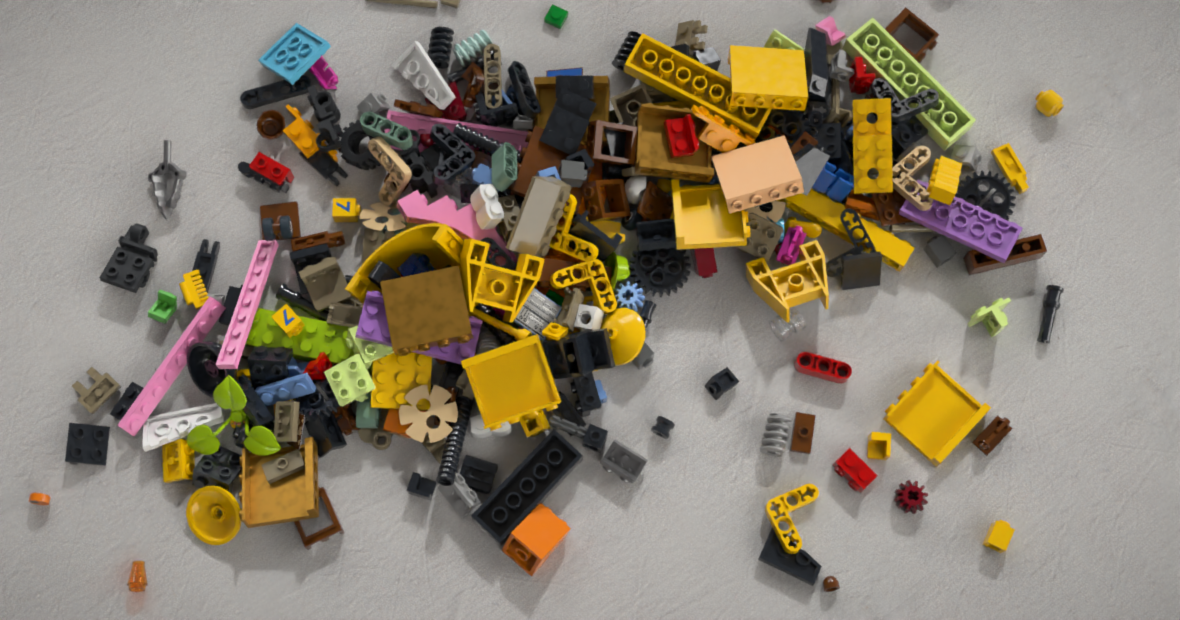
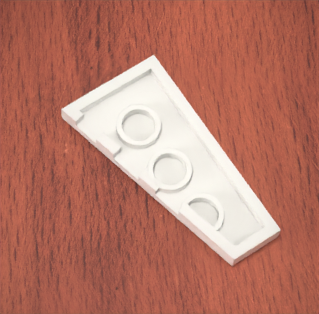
M414 41L391 65L394 69L401 72L404 78L410 80L414 87L421 90L439 109L444 110L456 98L419 42Z
M214 403L149 416L143 424L144 451L152 450L188 436L190 431L196 426L206 425L211 427L224 422L223 408Z

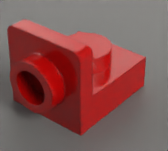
M321 352L316 360L308 363L302 374L308 373L311 380L325 379L324 372L332 368L333 365L326 353Z

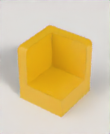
M871 432L868 435L867 458L887 460L891 454V433Z

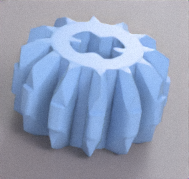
M629 281L626 283L627 286L620 283V289H614L617 301L616 308H628L638 312L636 306L643 307L641 301L645 300V296L642 295L643 289L638 288L637 283H634L632 286Z

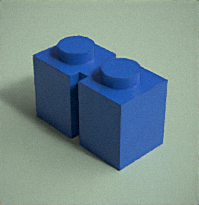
M826 162L812 188L822 193L826 192L829 198L841 202L854 187V176L840 168L833 174L836 166Z

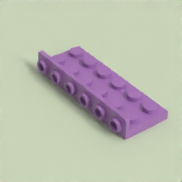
M916 181L927 190L929 185L927 182ZM954 197L951 205L933 199L931 208L926 211L917 209L906 199L899 212L900 215L1002 263H1005L1023 229L1014 222H1009L997 214H992L979 206L972 205L964 199Z
M367 291L355 337L392 347L383 295L378 291ZM469 316L474 338L469 339L470 341L467 343L459 344L454 342L444 348L435 346L430 347V350L425 352H419L418 350L411 352L461 364L462 360L474 356L483 321L478 320L477 317Z

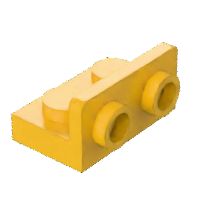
M178 439L162 445L164 482L171 483L184 479L193 480L195 450L188 446L187 440Z

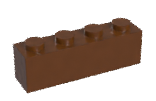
M1038 234L1017 239L1005 263L976 250L968 251L963 259L968 275H973L1041 259L1047 252L1042 235Z
M543 258L545 260L537 286L541 288L552 286L550 277L553 273L580 263ZM597 266L590 267L591 271L595 270L596 272V270L598 269ZM604 266L611 284L612 267ZM579 269L573 270V276L576 279H580L582 276ZM568 275L564 277L558 276L556 281L561 283L563 280L568 279ZM601 275L594 277V280L601 277ZM588 280L568 286L570 289L578 288L582 293L592 291ZM598 281L596 287L602 292L605 290V285L603 282Z

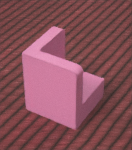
M831 16L815 25L816 30L826 34V43L831 46L846 38L845 33L837 30L834 18Z

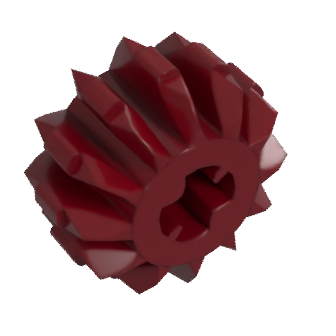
M907 480L905 484H899L900 489H896L894 492L898 495V497L894 498V501H900L897 507L900 509L904 506V513H908L911 510L912 514H916L917 510L922 511L924 509L923 505L928 504V501L924 499L928 496V493L922 492L925 486L918 487V481H915L912 485L911 481ZM913 494L914 498L912 500H909L908 496Z

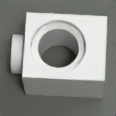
M579 304L574 327L579 329L580 332L600 329L604 312L595 306Z

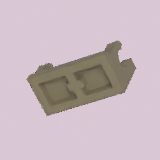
M565 287L562 309L557 319L554 318L553 323L566 327L569 332H573L579 304H583L585 297L580 289L574 288L572 292L568 287Z
M331 302L326 323L355 327L359 324L363 307Z

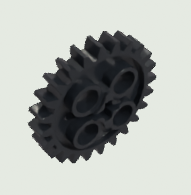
M772 109L755 142L759 143L782 136L780 134L777 135L773 129L768 127L771 125L779 133L784 134L786 138L793 141L792 143L787 141L791 149L805 131L807 133L811 131L808 126L809 122L804 113L801 114L800 110ZM783 119L780 124H776L777 121ZM797 129L794 134H790L792 130ZM771 134L769 138L764 139L766 135Z
M981 170L979 176L976 172H973L972 178L967 175L965 178L966 182L960 181L962 187L958 186V193L955 195V197L962 198L965 201L968 198H972L976 203L975 206H978L981 200H984L994 188L996 191L989 197L987 202H984L981 208L992 214H997L1007 221L1009 220L1008 215L1013 214L1011 209L1016 206V204L1012 203L1016 197L1010 196L1014 189L1008 190L1011 183L1004 184L1005 177L999 180V173H996L993 177L991 176V171L984 175L983 170ZM985 185L988 190L985 192L981 191L978 186ZM993 197H1000L1002 199V203H996L993 200Z
M637 245V251L632 252L633 257L630 258V263L632 264L629 265V269L632 270L630 277H636L633 283H640L639 288H646L645 294L652 291V296L654 297L656 292H659V296L662 297L663 292H666L670 296L671 290L677 293V287L682 289L684 286L682 282L687 283L688 278L686 276H689L691 272L687 269L691 267V264L686 263L690 258L689 256H684L686 250L680 251L677 250V247H672L670 249L662 248L639 251V245ZM665 252L667 256L661 257L658 253ZM649 261L651 266L646 267L642 262ZM675 267L678 271L672 273L668 268ZM658 276L662 281L655 282L652 278Z
M327 378L312 381L314 384L318 383L321 389L328 396V401H326L317 387L314 393L293 399L295 402H300L299 413L305 415L307 420L312 418L316 421L318 416L323 420L325 414L330 417L331 411L337 412V407L340 406Z

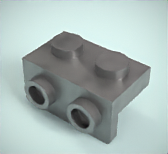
M614 440L605 456L601 459L600 464L603 465L606 471L618 474L622 481L634 483L648 460L617 440Z

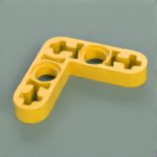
M570 194L567 200L569 206H566L565 203L562 216L565 218V224L560 226L557 223L556 226L558 230H556L554 236H557L559 242H556L553 236L549 246L586 262L593 261L598 256V248L590 242L568 234L577 204L576 198ZM571 240L576 244L574 251L569 249V242ZM581 249H589L591 256H588V253L581 251Z
M595 259L558 270L551 275L550 283L556 289H562L588 280L598 308L604 314H609L616 309L617 301L604 265L600 260ZM597 266L598 269L595 272V270L591 271L590 267ZM574 269L581 271L582 276L580 279H576L573 276L572 272ZM568 275V279L563 280L561 283L556 281L558 276L564 277ZM601 275V277L594 280V277ZM598 281L603 282L605 285V290L602 292L596 287ZM606 293L608 294L606 297H600L601 295H604ZM610 302L611 306L609 308L604 307V303Z
M805 484L772 498L765 506V513L783 549L789 554H795L801 549L802 540L788 513L811 504L817 499L819 491L813 484ZM807 490L809 492H813V495L811 497L807 495L803 497V499H801V496L804 495ZM792 496L796 498L797 504L794 506L789 505L787 497ZM772 504H773L774 507H776V506L779 507L778 510H777V514H776L775 510H772V511L770 510ZM781 521L786 522L789 529L787 531L780 530L778 523ZM790 539L792 542L796 541L795 548L793 546L789 547Z

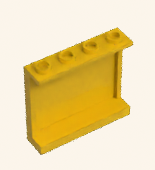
M730 45L727 59L728 64H730V106L805 111L808 90L804 50Z
M671 179L677 250L747 246V238L750 237V226H746V223H748V211L740 210L729 214L721 185L680 187L679 179Z
M538 334L461 361L485 425L483 426L484 429L496 430L502 427L501 423L508 421L510 425L521 421V416L527 415L530 418L538 415V410L546 408L547 411L558 408L557 404L561 403Z
M938 360L934 365L929 363L924 368L923 372L925 374L921 378L917 376L910 383L912 388L908 392L904 390L897 397L900 401L896 405L892 403L884 411L887 415L883 418L936 467L991 409L986 403L981 405L938 366L940 363Z

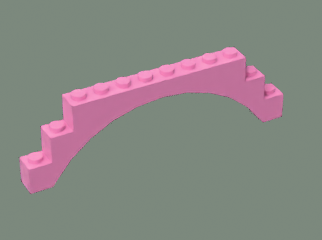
M418 190L397 201V208L406 222L422 225L429 223L446 224L464 240L475 239L481 241L483 238H491L515 263L517 262L515 254L509 252L506 248L507 242H504L503 237L497 233V226L494 229L483 230L479 227L476 220V211L471 203L457 211L458 207L453 199L450 200L448 195L427 206L428 201L423 194L420 195ZM490 244L488 250L492 253V254L489 256L490 258H492L493 255L498 252V250H495V252H493V251L490 249V247H491V244ZM497 256L495 263L498 266H503L506 260L503 256Z

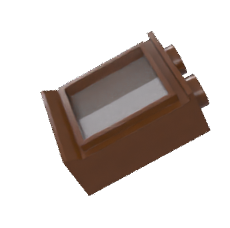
M319 487V517L294 521L304 547L307 550L311 549V545L319 541L325 542L329 540L330 536L338 532L340 534L345 533L326 489Z

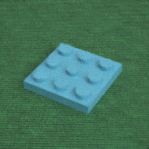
M296 23L258 61L261 65L293 85L331 46L328 41Z

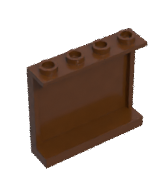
M535 126L532 132L528 131L525 138L527 146L522 148L519 155L522 160L521 163H517V179L508 187V190H511L509 195L516 194L525 198L531 179L538 171L555 166L558 172L561 160H565L567 156H570V154L539 141L544 130L540 127ZM579 144L576 153L586 149V146ZM591 171L587 174V179L582 184L588 183ZM571 187L570 194L577 201L573 219L578 213L583 198L581 187Z

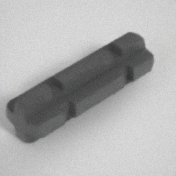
M555 415L549 421L550 426L559 427L560 430L572 435L576 434L577 437L584 439L587 432L586 428L578 427L577 424L565 419L561 420L560 417Z

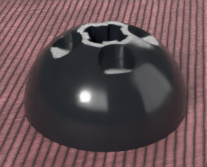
M204 341L196 343L189 348L187 367L198 389L205 395L213 397L216 387L228 375L236 379L237 369H219L216 366V362L222 345L216 342Z

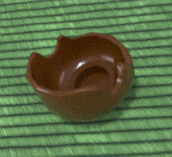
M273 109L264 111L257 120V131L265 139H277L283 134L285 119L280 112Z

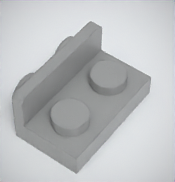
M456 472L453 485L443 486L440 484L437 488L459 516L464 518L480 501L477 498V494L465 483L463 476Z

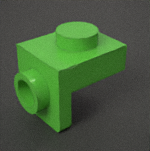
M159 290L158 299L148 311V317L166 324L177 309V297L170 292Z

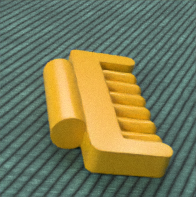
M199 270L183 274L184 282L179 283L186 304H194L196 310L201 309L209 298L207 296L208 293L204 292L206 288H202L204 284L202 283L203 280L200 279Z

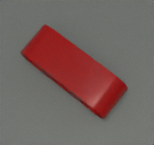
M801 352L794 362V367L798 372L838 384L845 383L852 374L849 364L810 352ZM800 359H806L809 365H801ZM824 364L827 367V371H821L818 365ZM837 370H844L846 376H839Z

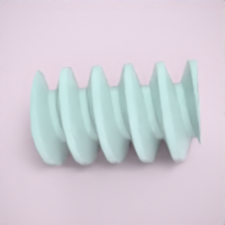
M482 29L480 30V35L475 33L473 38L470 36L467 38V42L462 40L461 46L455 44L453 52L459 63L465 66L464 60L470 63V56L476 60V53L483 56V49L493 43L487 32Z

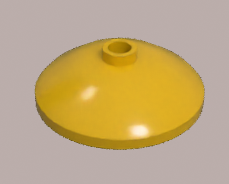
M618 308L604 317L600 329L607 328L615 365H624L631 362L641 351L645 340V325L640 315L634 310Z
M205 486L195 491L190 497L186 507L187 522L191 531L201 541L210 545L225 544L237 535L241 527L239 504L227 490L218 486Z

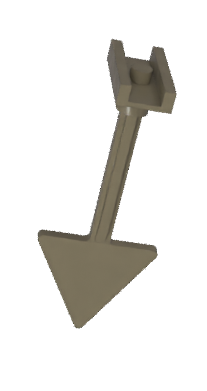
M841 41L833 46L827 44L830 67L831 59L839 49L843 50ZM846 53V67L850 68L852 65V61ZM831 78V111L822 124L841 122L842 128H844L853 118V111L840 108V81Z

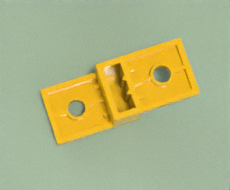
M891 98L853 100L854 194L893 192ZM870 113H875L878 117V120L873 124L869 123L866 119ZM871 168H875L879 172V176L876 179H870L867 175Z

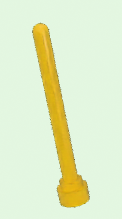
M476 308L473 309V312H468L514 336L517 341L532 336V332L526 329L518 330Z

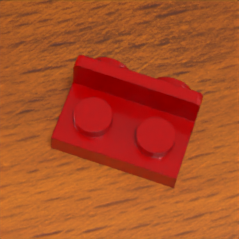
M855 57L850 67L854 69V74L849 79L850 93L864 94L869 91L871 83L875 79V73L866 74V64L863 63V58Z
M687 114L684 118L669 119L663 122L671 158L693 156L698 151L699 140L695 136V123L691 118V114Z
M258 152L249 165L250 169L278 185H281L284 181L291 184L295 178L289 168L261 152Z
M851 448L832 464L835 467L834 471L840 477L844 476L849 481L848 485L854 491L858 490L860 493L878 476Z

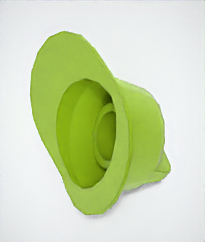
M615 251L605 259L604 266L612 267L611 287L613 290L616 282L623 281L629 277L628 260L623 256L616 255Z

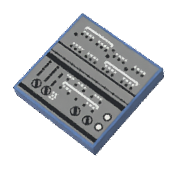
M534 288L513 322L523 329L532 332V335L538 334L540 341H544L546 336L542 335V331L551 322L553 323L554 318H557L562 307Z

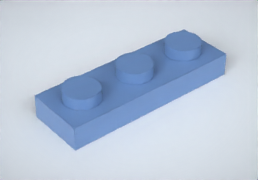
M308 373L259 386L255 392L259 395L265 406L276 404V402H283L314 393L316 386Z

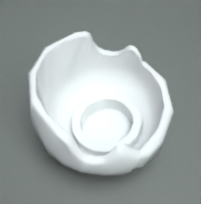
M644 175L630 177L625 183L627 199L632 204H639L642 197L640 191L646 188Z

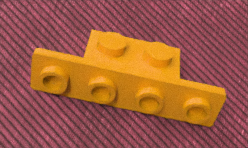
M288 104L285 107L295 121L288 125L283 132L309 158L319 150L316 138L320 133L316 134L312 130L314 128L308 120L304 121L301 118L302 114L296 107L292 109ZM326 140L322 141L321 146H327L324 143ZM336 150L326 152L335 162H338Z
M692 106L693 114L707 122L698 134V138L722 153L735 150L740 142L747 146L756 144L755 138L749 133L743 134L735 125L724 123L725 121L720 116L709 114V111L703 106Z

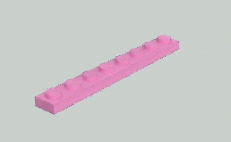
M276 240L258 241L216 362V366L219 369L238 368L279 245Z
M212 297L207 299L117 426L135 437L187 364L189 348L204 340L226 309L216 299Z

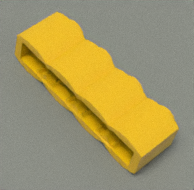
M942 155L939 159H935L926 192H929V198L951 205L957 192L962 163Z

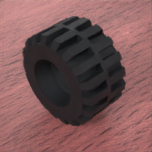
M356 120V123H349L350 127H345L343 129L345 132L339 136L341 137L340 143L342 147L338 148L339 153H342V159L361 170H369V168L373 170L376 169V165L380 167L381 163L373 156L369 148L364 153H359L360 142L367 136H369L370 140L374 137L363 131L360 120Z

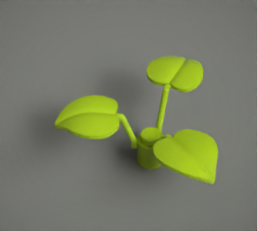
M230 375L216 387L213 393L214 401L219 407L231 409L230 417L214 433H212L210 427L199 425L194 427L187 436V444L191 449L201 454L211 455L217 452L220 447V441L215 436L231 420L237 423L245 421V434L248 437L244 440V445L251 453L266 456L274 454L281 449L274 434L266 427L255 426L249 432L250 419L243 410L247 402L246 396L239 384Z

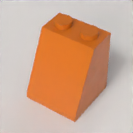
M540 503L511 532L502 551L532 577L565 539L571 528L564 520L559 519L549 507Z

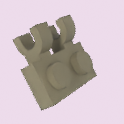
M700 20L678 23L675 46L680 44L689 45V57L693 56V51L705 50V42H699V38L695 37V35L707 33L708 26H701Z
M365 228L362 264L382 244L396 236L395 232H385L384 229L378 231Z
M91 367L86 373L96 382L88 390L79 381H76L72 387L81 395L77 400L91 414H94L122 386L107 372L101 375L96 369Z

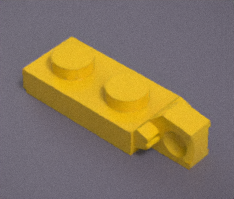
M1006 143L993 149L990 153L1008 183H1011V187L1015 186L1019 194L1026 192L1029 188L1026 183L1027 173L1010 144Z

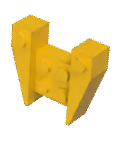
M465 239L460 256V267L468 312H473L476 302L505 310L503 321L513 323L540 279L545 259L529 254H519L516 270L513 271L485 263L489 243L475 239Z
M817 240L799 245L800 262L770 271L764 257L746 263V278L752 290L786 322H789V308L820 298L825 310L828 309L829 293L825 254Z

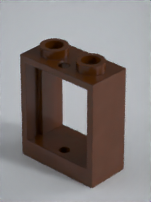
M905 7L885 30L893 37L894 33L905 23L924 38L927 43L916 54L895 39L920 63L926 57L925 53L928 50L932 51L938 44L936 40L939 34Z
M600 120L591 121L588 125L586 151L592 161L625 167L634 165L636 161L638 127ZM603 128L626 132L624 158L601 154Z
M624 179L594 180L581 185L585 207L589 212L587 215L589 222L618 220L631 216ZM600 187H605L610 213H605Z

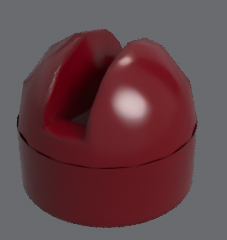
M420 134V142L423 146L430 147L434 144L430 134Z

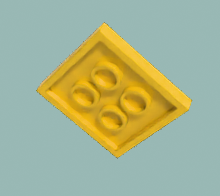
M414 352L406 356L392 353L372 361L371 378L376 388L371 391L370 408L400 409V405L412 406L404 397L412 389L421 385H427L430 396L432 357ZM426 398L420 399L417 402V409L429 410L430 401Z

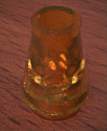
M144 561L132 562L127 582L131 592H143L146 586H148Z

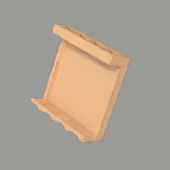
M785 136L711 156L714 171L719 179L729 214L804 193L802 177Z

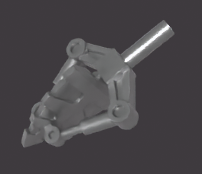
M164 140L163 162L159 163V166L148 175V181L153 183V195L156 197L157 207L161 209V214L165 219H168L172 214V210L176 208L177 200L181 196L180 190L181 186H183V180L187 176L185 170L180 169L175 163H171V140Z

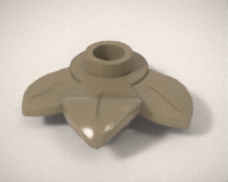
M381 418L379 419L378 428H362L358 430L360 439L365 443L372 444L377 450L387 449L391 444V436L394 433L383 430L386 419L383 421ZM379 438H385L383 444H379L378 440Z

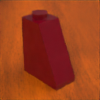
M714 248L690 249L695 272L698 276L710 278L713 277V273H718Z

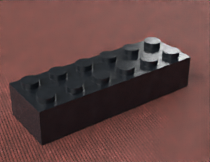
M553 429L471 515L472 519L502 546L509 538L511 532L540 503H543L583 460V455Z

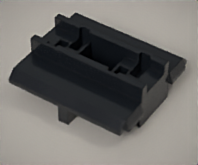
M466 455L459 474L463 476L465 483L470 489L489 494L495 473L498 470V464Z

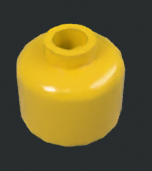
M1051 89L1046 92L1041 91L1035 98L1037 100L1036 109L1046 117L1052 115L1055 117L1064 107L1062 104L1063 98Z

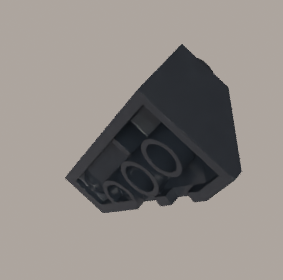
M810 27L808 28L804 51L808 90L807 101L825 102L829 105L831 80L826 34Z

